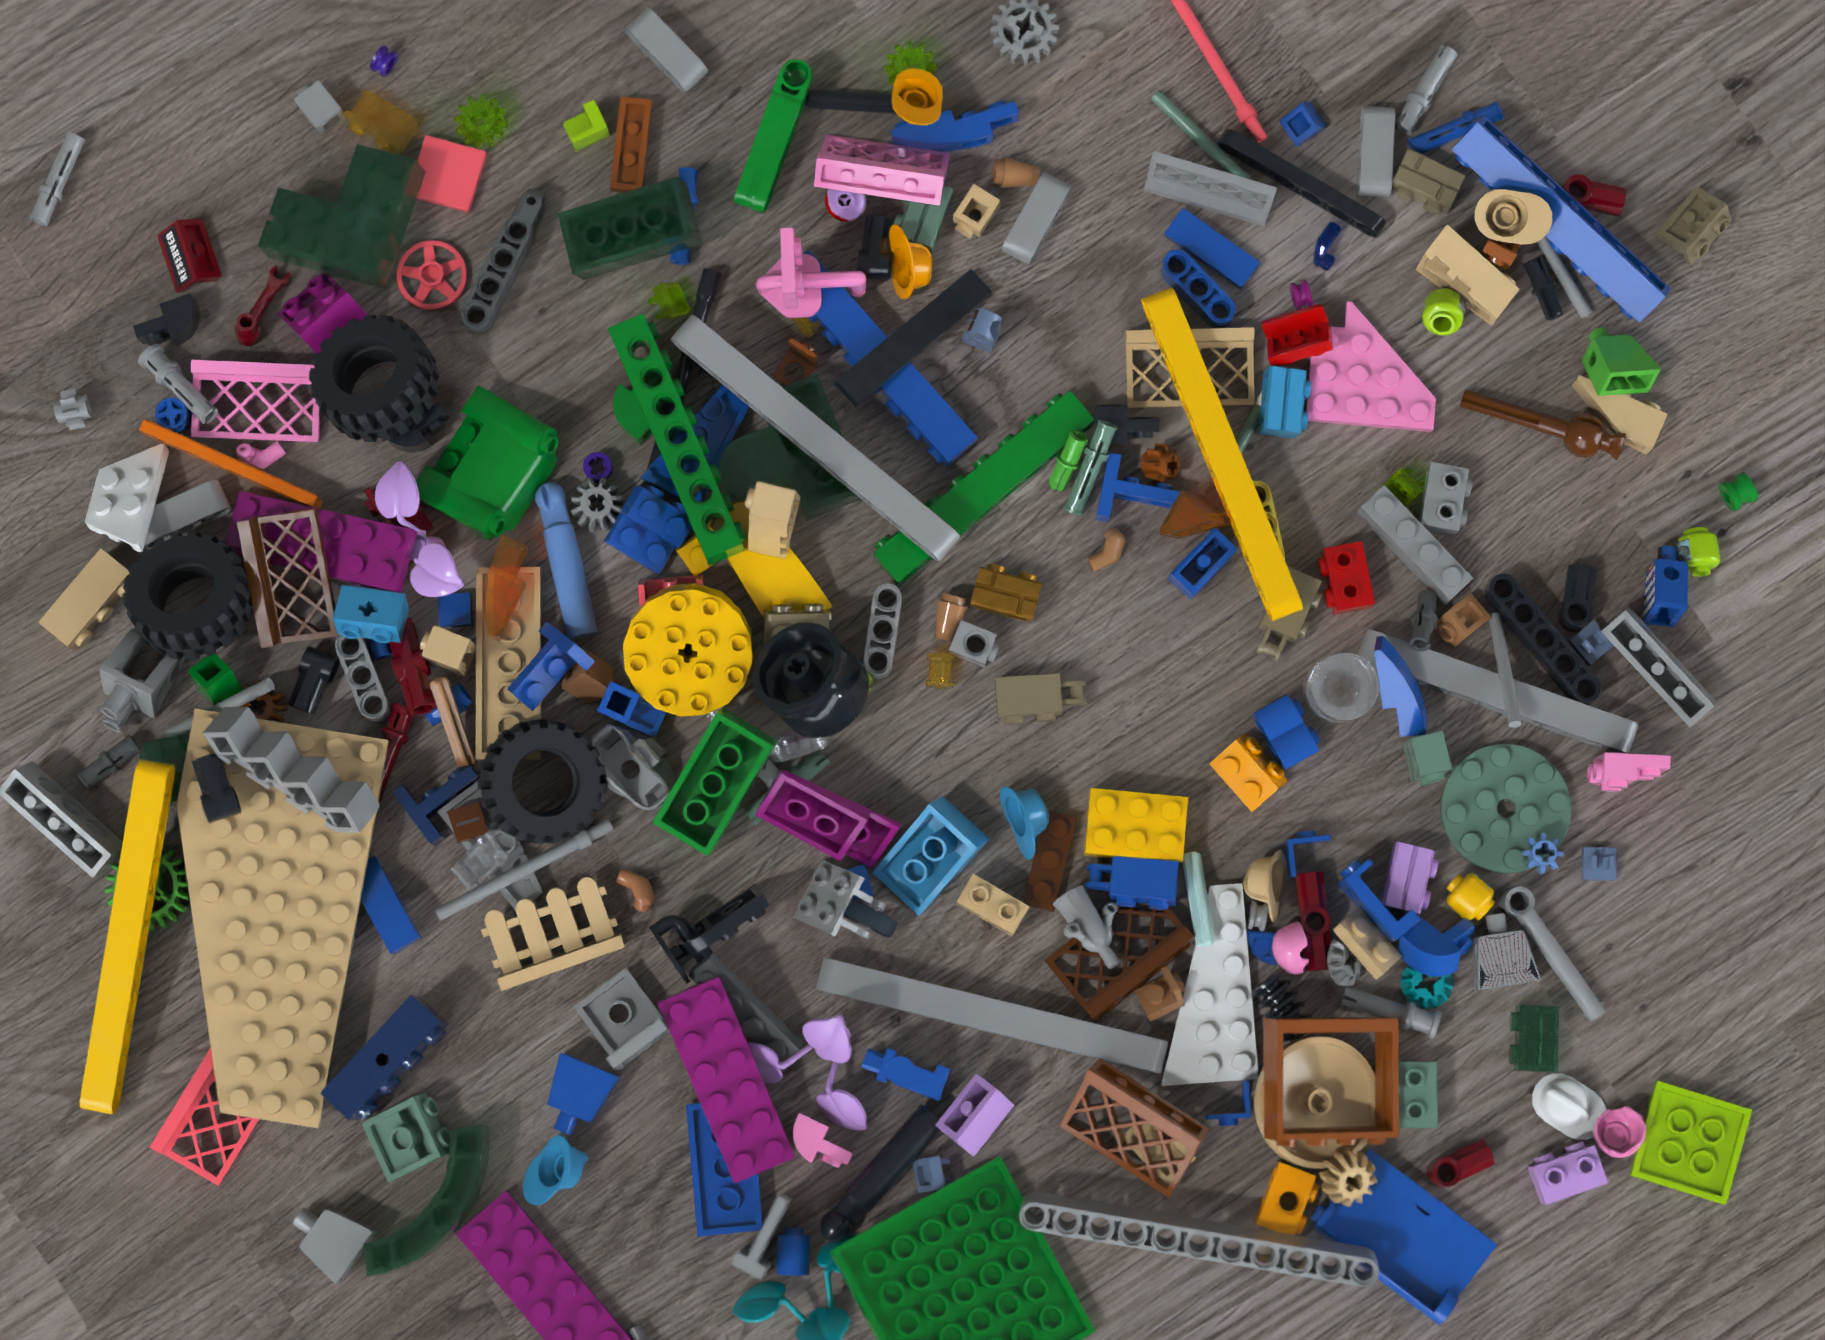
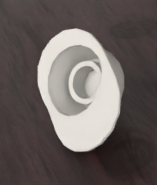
M1562 1073L1543 1077L1535 1085L1532 1093V1104L1537 1115L1566 1136L1576 1140L1593 1138L1595 1122L1606 1111L1603 1100L1593 1090L1573 1077Z

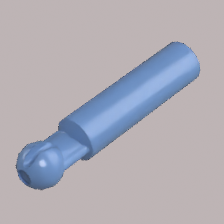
M544 483L535 494V502L540 509L544 526L543 537L566 634L572 641L593 637L599 634L574 525L570 522L567 510L566 493L557 483Z

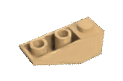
M1579 375L1573 381L1572 387L1593 413L1603 422L1610 434L1625 433L1624 445L1644 454H1648L1653 449L1668 415L1661 411L1659 405L1650 401H1643L1642 403L1631 398L1632 394L1598 396L1588 375H1584V377Z

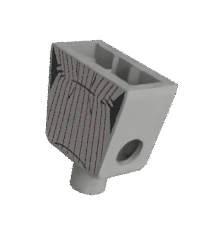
M1505 913L1485 916L1488 935L1476 937L1473 940L1474 991L1541 981L1524 931L1508 932Z

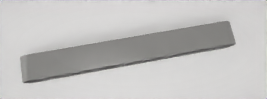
M1368 629L1365 631L1356 657L1358 663L1377 670L1374 654L1377 636H1384L1406 662L1418 685L1507 716L1498 673L1429 649L1426 651H1416L1411 648L1409 642L1378 631ZM1513 679L1521 721L1612 753H1630L1639 726L1636 722Z

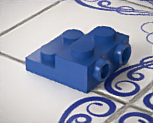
M648 485L646 489L635 486L603 542L653 573L660 575L675 547L680 548L692 525L682 504L674 501L670 505L662 500L665 494L651 485Z

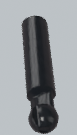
M919 1105L845 1190L846 1195L832 1211L823 1215L820 1221V1231L829 1242H842L848 1238L853 1226L866 1212H871L939 1134L941 1130L935 1126L939 1119L925 1106Z

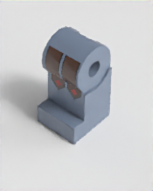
M976 308L975 313L971 316L962 342L992 353L1002 329V317L991 311Z

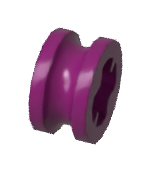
M1306 279L1301 280L1299 285H1296L1294 282L1289 284L1291 299L1296 310L1302 309L1304 305L1307 307L1313 306L1312 294Z

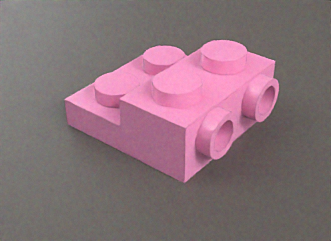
M1605 752L1594 758L1593 764L1588 765L1587 781L1592 783V785H1601L1602 791L1618 792L1621 791V788H1627L1628 784L1636 780H1654V777H1660L1661 773L1670 769L1671 756Z

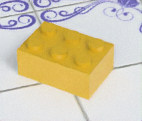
M1091 788L1088 798L1083 856L1112 859L1113 856L1168 860L1178 861L1180 865L1183 862L1188 797Z

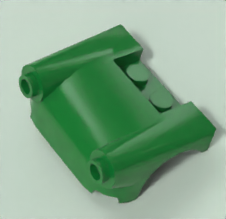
M477 385L461 410L466 415V418L435 466L431 468L426 465L416 483L421 502L445 513L478 537L492 541V538L499 537L508 530L512 532L521 521L535 499L538 488L545 483L558 460L556 450L559 440L556 429Z

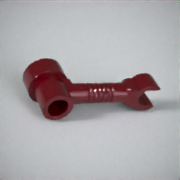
M277 265L270 269V278L267 281V285L249 313L241 314L236 320V339L243 346H254L260 341V318L275 295L291 282L290 272L282 280L274 278L278 273Z

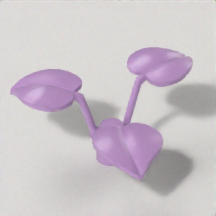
M403 461L396 462L382 476L376 486V506L384 517H397L401 525L418 532L410 559L414 560L416 564L410 574V581L416 592L426 597H441L454 593L465 585L458 574L454 559L445 547L444 542L439 537L426 536V530L417 528L404 518L416 514L420 501L419 490L409 467ZM350 583V586H354V587L376 589V588H371V587H367V586H363V585H358V584Z
M842 1015L807 1021L803 1026V1034L808 1045L784 1062H778L777 1054L772 1049L761 1044L748 1043L764 1083L768 1084L778 1083L783 1076L780 1069L787 1068L813 1048L820 1058L827 1061L832 1060L833 1063L825 1086L826 1092L819 1093L816 1098L819 1109L828 1120L842 1128L865 1130L869 1127L866 1122V1112L859 1100L844 1090H834L832 1086L839 1063H845L851 1057V1033L846 1027Z

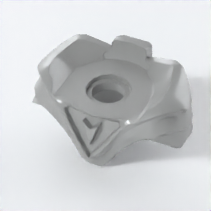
M607 724L593 736L591 745L597 747L601 754L599 760L601 764L605 765L606 774L603 775V780L607 787L614 793L626 797L643 810H653L662 805L675 784V772L664 758L667 755V750L657 738H647L643 733L629 726ZM628 760L636 761L640 767L639 774L634 779L626 778L622 773V766Z

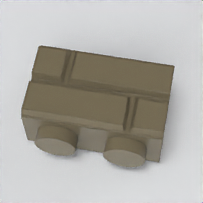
M1408 148L1392 181L1391 189L1395 190L1394 194L1402 200L1412 201V199L1423 203V208L1433 214L1440 215L1441 212L1447 214L1466 174Z

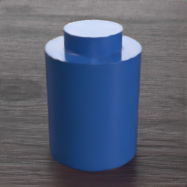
M784 1228V1234L777 1235V1275H810V1235H804V1228Z

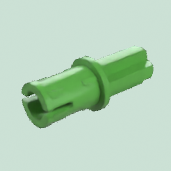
M1078 430L1070 431L1062 452H1059L1056 456L1057 463L1049 479L1052 489L1064 491L1074 470L1080 467L1079 459L1086 444L1089 442V438L1085 433Z

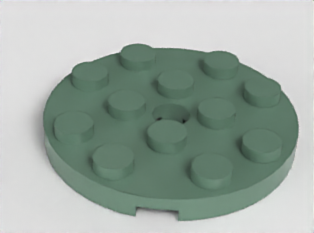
M1497 744L1471 753L1452 770L1440 799V817L1448 841L1455 851L1467 862L1493 873L1512 874L1536 867L1533 866L1527 869L1528 857L1521 855L1522 851L1530 848L1526 841L1528 838L1531 837L1536 842H1539L1540 834L1545 833L1546 840L1550 842L1558 839L1559 841L1555 846L1557 849L1560 847L1570 825L1571 800L1563 777L1548 759L1536 751L1520 745ZM1508 800L1514 804V813L1511 817L1504 818L1497 812L1499 801ZM1543 846L1535 851L1536 855L1541 856L1542 862L1543 859L1549 857V852L1543 851Z

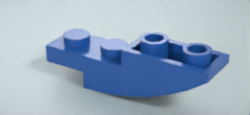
M1002 100L991 104L988 110L979 113L975 110L963 113L958 117L959 120L955 121L951 109L944 112L941 109L939 119L933 124L915 125L908 124L905 120L895 125V129L891 130V140L894 145L941 152L976 148L993 143L992 130L1017 122L1019 111L1015 100L1009 103Z

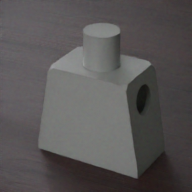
M303 1208L293 1221V1225L307 1234L299 1248L335 1284L343 1282L378 1232L373 1227L332 1208H326L319 1218L306 1208Z

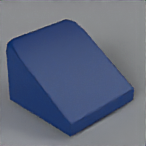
M1310 101L1302 102L1279 120L1296 147L1327 127V124Z

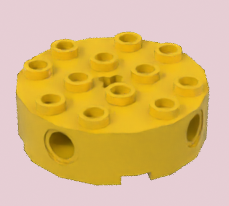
M698 583L670 585L648 597L633 614L623 643L625 671L636 692L654 708L680 717L706 715L727 705L745 685L753 661L751 627L741 609L722 591ZM686 644L692 645L694 652H692L691 656L685 655V651L681 650L685 648Z

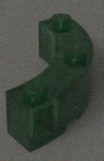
M476 1125L449 1130V1157L446 1174L439 1191L436 1192L420 1216L410 1225L388 1237L363 1244L367 1277L390 1274L412 1266L438 1250L459 1229L472 1210L485 1178L489 1155L488 1126Z

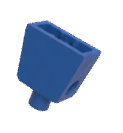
M560 1053L547 1104L561 1110L553 1128L571 1136L578 1118L592 1123L621 1077L567 1054Z

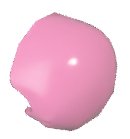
M1299 921L1281 927L1275 933L1272 941V953L1276 962L1285 971L1294 975L1304 973L1305 966L1309 962V959L1300 957V952L1307 946V939Z
M1624 1106L1619 1109H1608L1595 1122L1593 1138L1598 1148L1614 1158L1628 1157L1633 1155L1643 1144L1646 1125L1642 1116L1631 1107Z

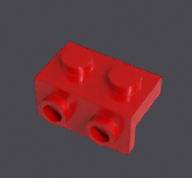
M1322 304L1262 321V329L1267 339L1268 360L1271 366L1289 365L1297 360L1311 356H1320L1325 352L1333 350L1332 328Z

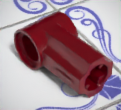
M1582 174L1571 176L1562 187L1569 194V187H1578L1582 191L1583 197L1573 198L1586 210L1617 217L1621 215L1626 198V188L1591 181Z
M1480 1139L1442 1158L1434 1159L1427 1167V1178L1436 1187L1455 1186L1460 1181L1495 1165L1494 1156L1484 1139ZM1442 1163L1448 1165L1451 1170V1177L1446 1182L1440 1180L1437 1174L1438 1167Z

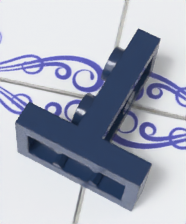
M461 766L454 770L447 777L449 782L440 789L437 786L429 789L422 795L421 798L424 801L420 804L408 788L403 785L392 792L433 846L438 845L445 837L430 818L438 810L476 783L477 779H480V776L471 766L466 769Z

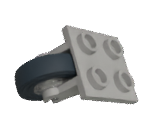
M821 860L814 872L813 878L793 916L796 920L834 937L840 926L868 940L873 931L891 938L898 924L894 919L882 913L886 905L885 903L859 890L864 880L862 876L824 860ZM855 896L865 901V904L852 899V897ZM845 916L846 918L854 921L855 924L846 921L842 917Z

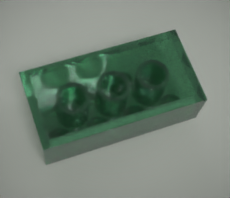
M678 177L558 213L572 274L583 280L702 245L688 185Z

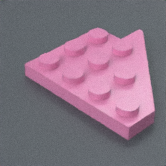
M1347 301L1345 305L1344 328L1331 327L1333 350L1325 352L1320 356H1311L1309 359L1308 380L1311 381V391L1309 398L1306 399L1305 411L1308 412V421L1432 432L1434 430L1436 398L1352 302Z

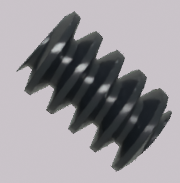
M1285 970L1278 972L1257 985L1251 994L1253 998L1264 997L1258 1005L1259 1009L1270 1007L1271 1010L1265 1018L1312 1017L1311 1013H1299L1305 1006L1303 1001L1293 1003V1000L1298 995L1297 990L1286 991L1291 984V980H1279ZM1283 1033V1042H1291L1306 1033Z

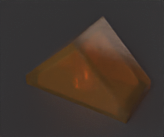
M1181 491L1160 527V535L1182 539L1210 531L1214 527L1217 529L1231 525L1230 518L1203 495Z

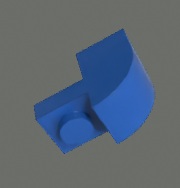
M611 681L597 709L598 713L654 738L667 713L654 708L640 694Z
M1464 918L1442 934L1425 919H1422L1400 937L1398 952L1402 955L1401 959L1422 974L1429 976L1450 975L1458 971L1460 956L1465 955L1471 949L1475 925Z

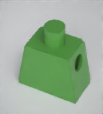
M1603 327L1593 330L1589 335L1591 343L1583 356L1582 363L1597 395L1648 393L1661 370L1659 365L1632 336H1610Z

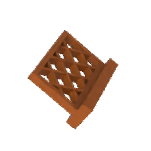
M1099 1058L1085 1074L1084 1081L1059 1126L1170 1198L1211 1129ZM1090 1085L1101 1091L1104 1102L1090 1103L1087 1093ZM1122 1105L1129 1109L1132 1120L1118 1122L1114 1107ZM1106 1108L1111 1124L1098 1126L1093 1110ZM1086 1112L1090 1127L1081 1128L1073 1123L1071 1119L1075 1113ZM1150 1123L1155 1126L1160 1138L1146 1140L1142 1124ZM1134 1126L1139 1141L1125 1144L1121 1128ZM1113 1130L1118 1145L1108 1146L1102 1141L1100 1132ZM1178 1141L1189 1148V1151L1184 1157L1174 1158L1169 1143ZM1162 1144L1166 1160L1153 1162L1148 1146ZM1141 1148L1145 1163L1136 1164L1131 1161L1127 1150ZM1169 1166L1173 1178L1169 1185L1158 1178L1155 1168Z

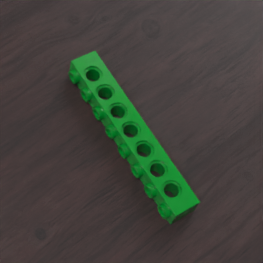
M642 313L609 327L610 336L708 565L710 566L745 551L741 541L746 540L747 537L740 521L736 523L732 521L729 512L734 511V507L728 493L721 494L717 483L721 482L722 479L715 463L712 465L707 463L704 455L710 452L703 435L696 437L692 428L693 425L697 424L691 407L684 408L680 397L684 396L685 393L678 377L675 379L670 377L667 369L673 366L666 349L659 351L655 340L660 339V335L654 321L647 323ZM640 347L650 348V353L644 358L634 356L635 351ZM652 375L663 377L662 382L657 386L651 387L646 384L648 378ZM670 403L675 406L674 411L669 415L658 413L659 408L663 404ZM677 432L687 434L686 440L681 444L671 442V437ZM694 460L700 463L699 468L693 473H687L683 470L685 463ZM702 489H708L712 492L711 498L705 502L695 499L696 494ZM714 518H721L725 521L724 526L718 531L708 529V523Z

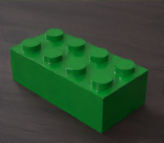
M725 708L720 709L709 724L652 823L704 855L709 856L723 837L776 747L778 740Z

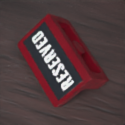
M203 218L176 220L158 234V240L177 293L184 292L195 283L216 282L222 277Z

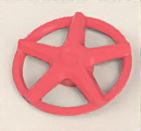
M437 240L423 241L410 247L401 257L396 271L397 285L403 297L414 307L424 310H439L457 302L466 287L468 277L467 266L462 255L453 246ZM433 246H440L449 250L455 255L456 259L443 264L437 263ZM423 247L424 263L420 267L404 266L407 258L414 251ZM461 267V282L455 292L445 280V276ZM402 275L420 280V286L414 298L405 290ZM433 288H436L448 298L436 304L423 303Z

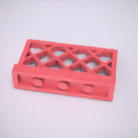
M210 1047L149 1148L168 1156L219 1186L259 1119L241 1118L236 1115L237 1119L218 1124L213 1105H217L219 1102L218 1100L212 1101L209 1090L212 1082L216 1081ZM206 1094L208 1103L200 1104ZM210 1107L214 1125L195 1130L192 1119L195 1110ZM251 1120L244 1131L242 1122ZM189 1122L191 1131L182 1133ZM238 1123L241 1134L239 1141L223 1146L219 1128ZM215 1129L219 1148L200 1152L196 1134ZM192 1135L196 1154L183 1157L171 1150L178 1138ZM234 1148L227 1159L225 1150ZM221 1152L224 1165L217 1176L204 1168L202 1156ZM198 1158L199 1165L190 1161V1159Z

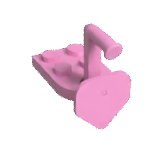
M780 228L781 258L765 275L759 277L756 281L758 293L786 318H807L815 315L821 308V288L848 287L849 293L854 297H861L866 292V276L862 271L821 272L820 264L816 258L808 254H802L801 238H795L793 228Z

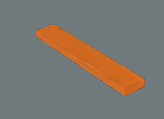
M147 419L143 420L139 428L149 438L298 504L320 509L323 503L312 492Z

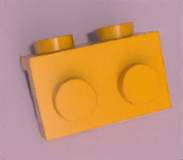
M1247 733L1237 738L1209 763L1251 812L1257 809L1288 781L1284 776L1281 766L1271 761L1264 754L1261 744L1254 737H1249Z

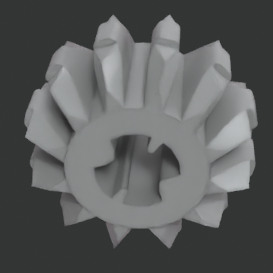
M605 478L600 480L598 487H596L593 479H588L590 487L588 490L581 485L577 487L582 497H571V502L579 505L573 508L571 513L573 516H581L577 522L580 527L585 526L589 522V531L594 533L597 525L600 524L603 532H607L608 526L606 522L610 520L614 524L617 519L614 514L619 515L623 508L618 506V504L624 502L625 498L620 494L615 495L619 489L616 484L607 488V480ZM597 499L600 503V500L603 499L602 503L605 508L601 511L596 508V511L593 512L592 502Z

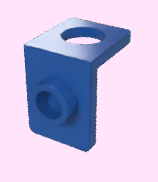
M1315 831L1296 833V839H1287L1284 842L1289 879L1296 877L1293 846L1329 842L1331 835L1316 836Z
M1241 1080L1243 1113L1204 1115V1120L1218 1119L1219 1126L1238 1125V1118H1251L1249 1080Z

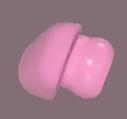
M278 441L264 450L251 447L247 443L239 445L236 449V456L239 461L257 469L267 468L286 454Z

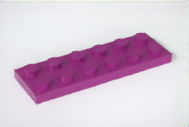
M239 491L225 542L230 545L239 558H243L237 521L251 515L259 514V516L315 508ZM317 508L330 578L401 593L418 532L405 527ZM309 517L297 519L292 527L305 538L312 531ZM284 520L283 522L288 525L291 520ZM274 522L263 523L265 535L276 543L284 530ZM287 534L279 546L294 556L302 543L290 534ZM307 547L298 558L300 562L311 570L318 563L316 554ZM276 551L270 558L271 565L286 568L290 561ZM295 565L291 568L292 570L303 572Z
M719 975L658 1000V1005L734 1183L795 1158L793 1149Z
M507 1190L456 1233L458 1238L544 1340H633Z

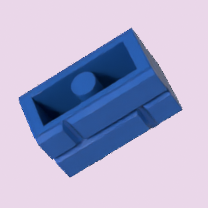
M1214 527L1205 536L1204 540L1169 574L1168 579L1188 599L1192 600L1232 559L1238 549Z

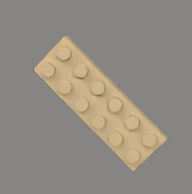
M541 567L476 568L475 759L477 761L485 759L486 749L490 743H494L498 739L497 736L504 730H508L520 722L542 719V701L532 711L507 690L511 683L542 649V634L539 632L542 628ZM542 751L532 752L521 760H542Z

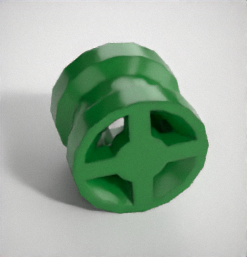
M1744 472L1737 474L1731 482L1724 481L1719 484L1718 488L1721 497L1727 507L1733 512L1739 510L1743 503H1752L1758 499L1753 482Z

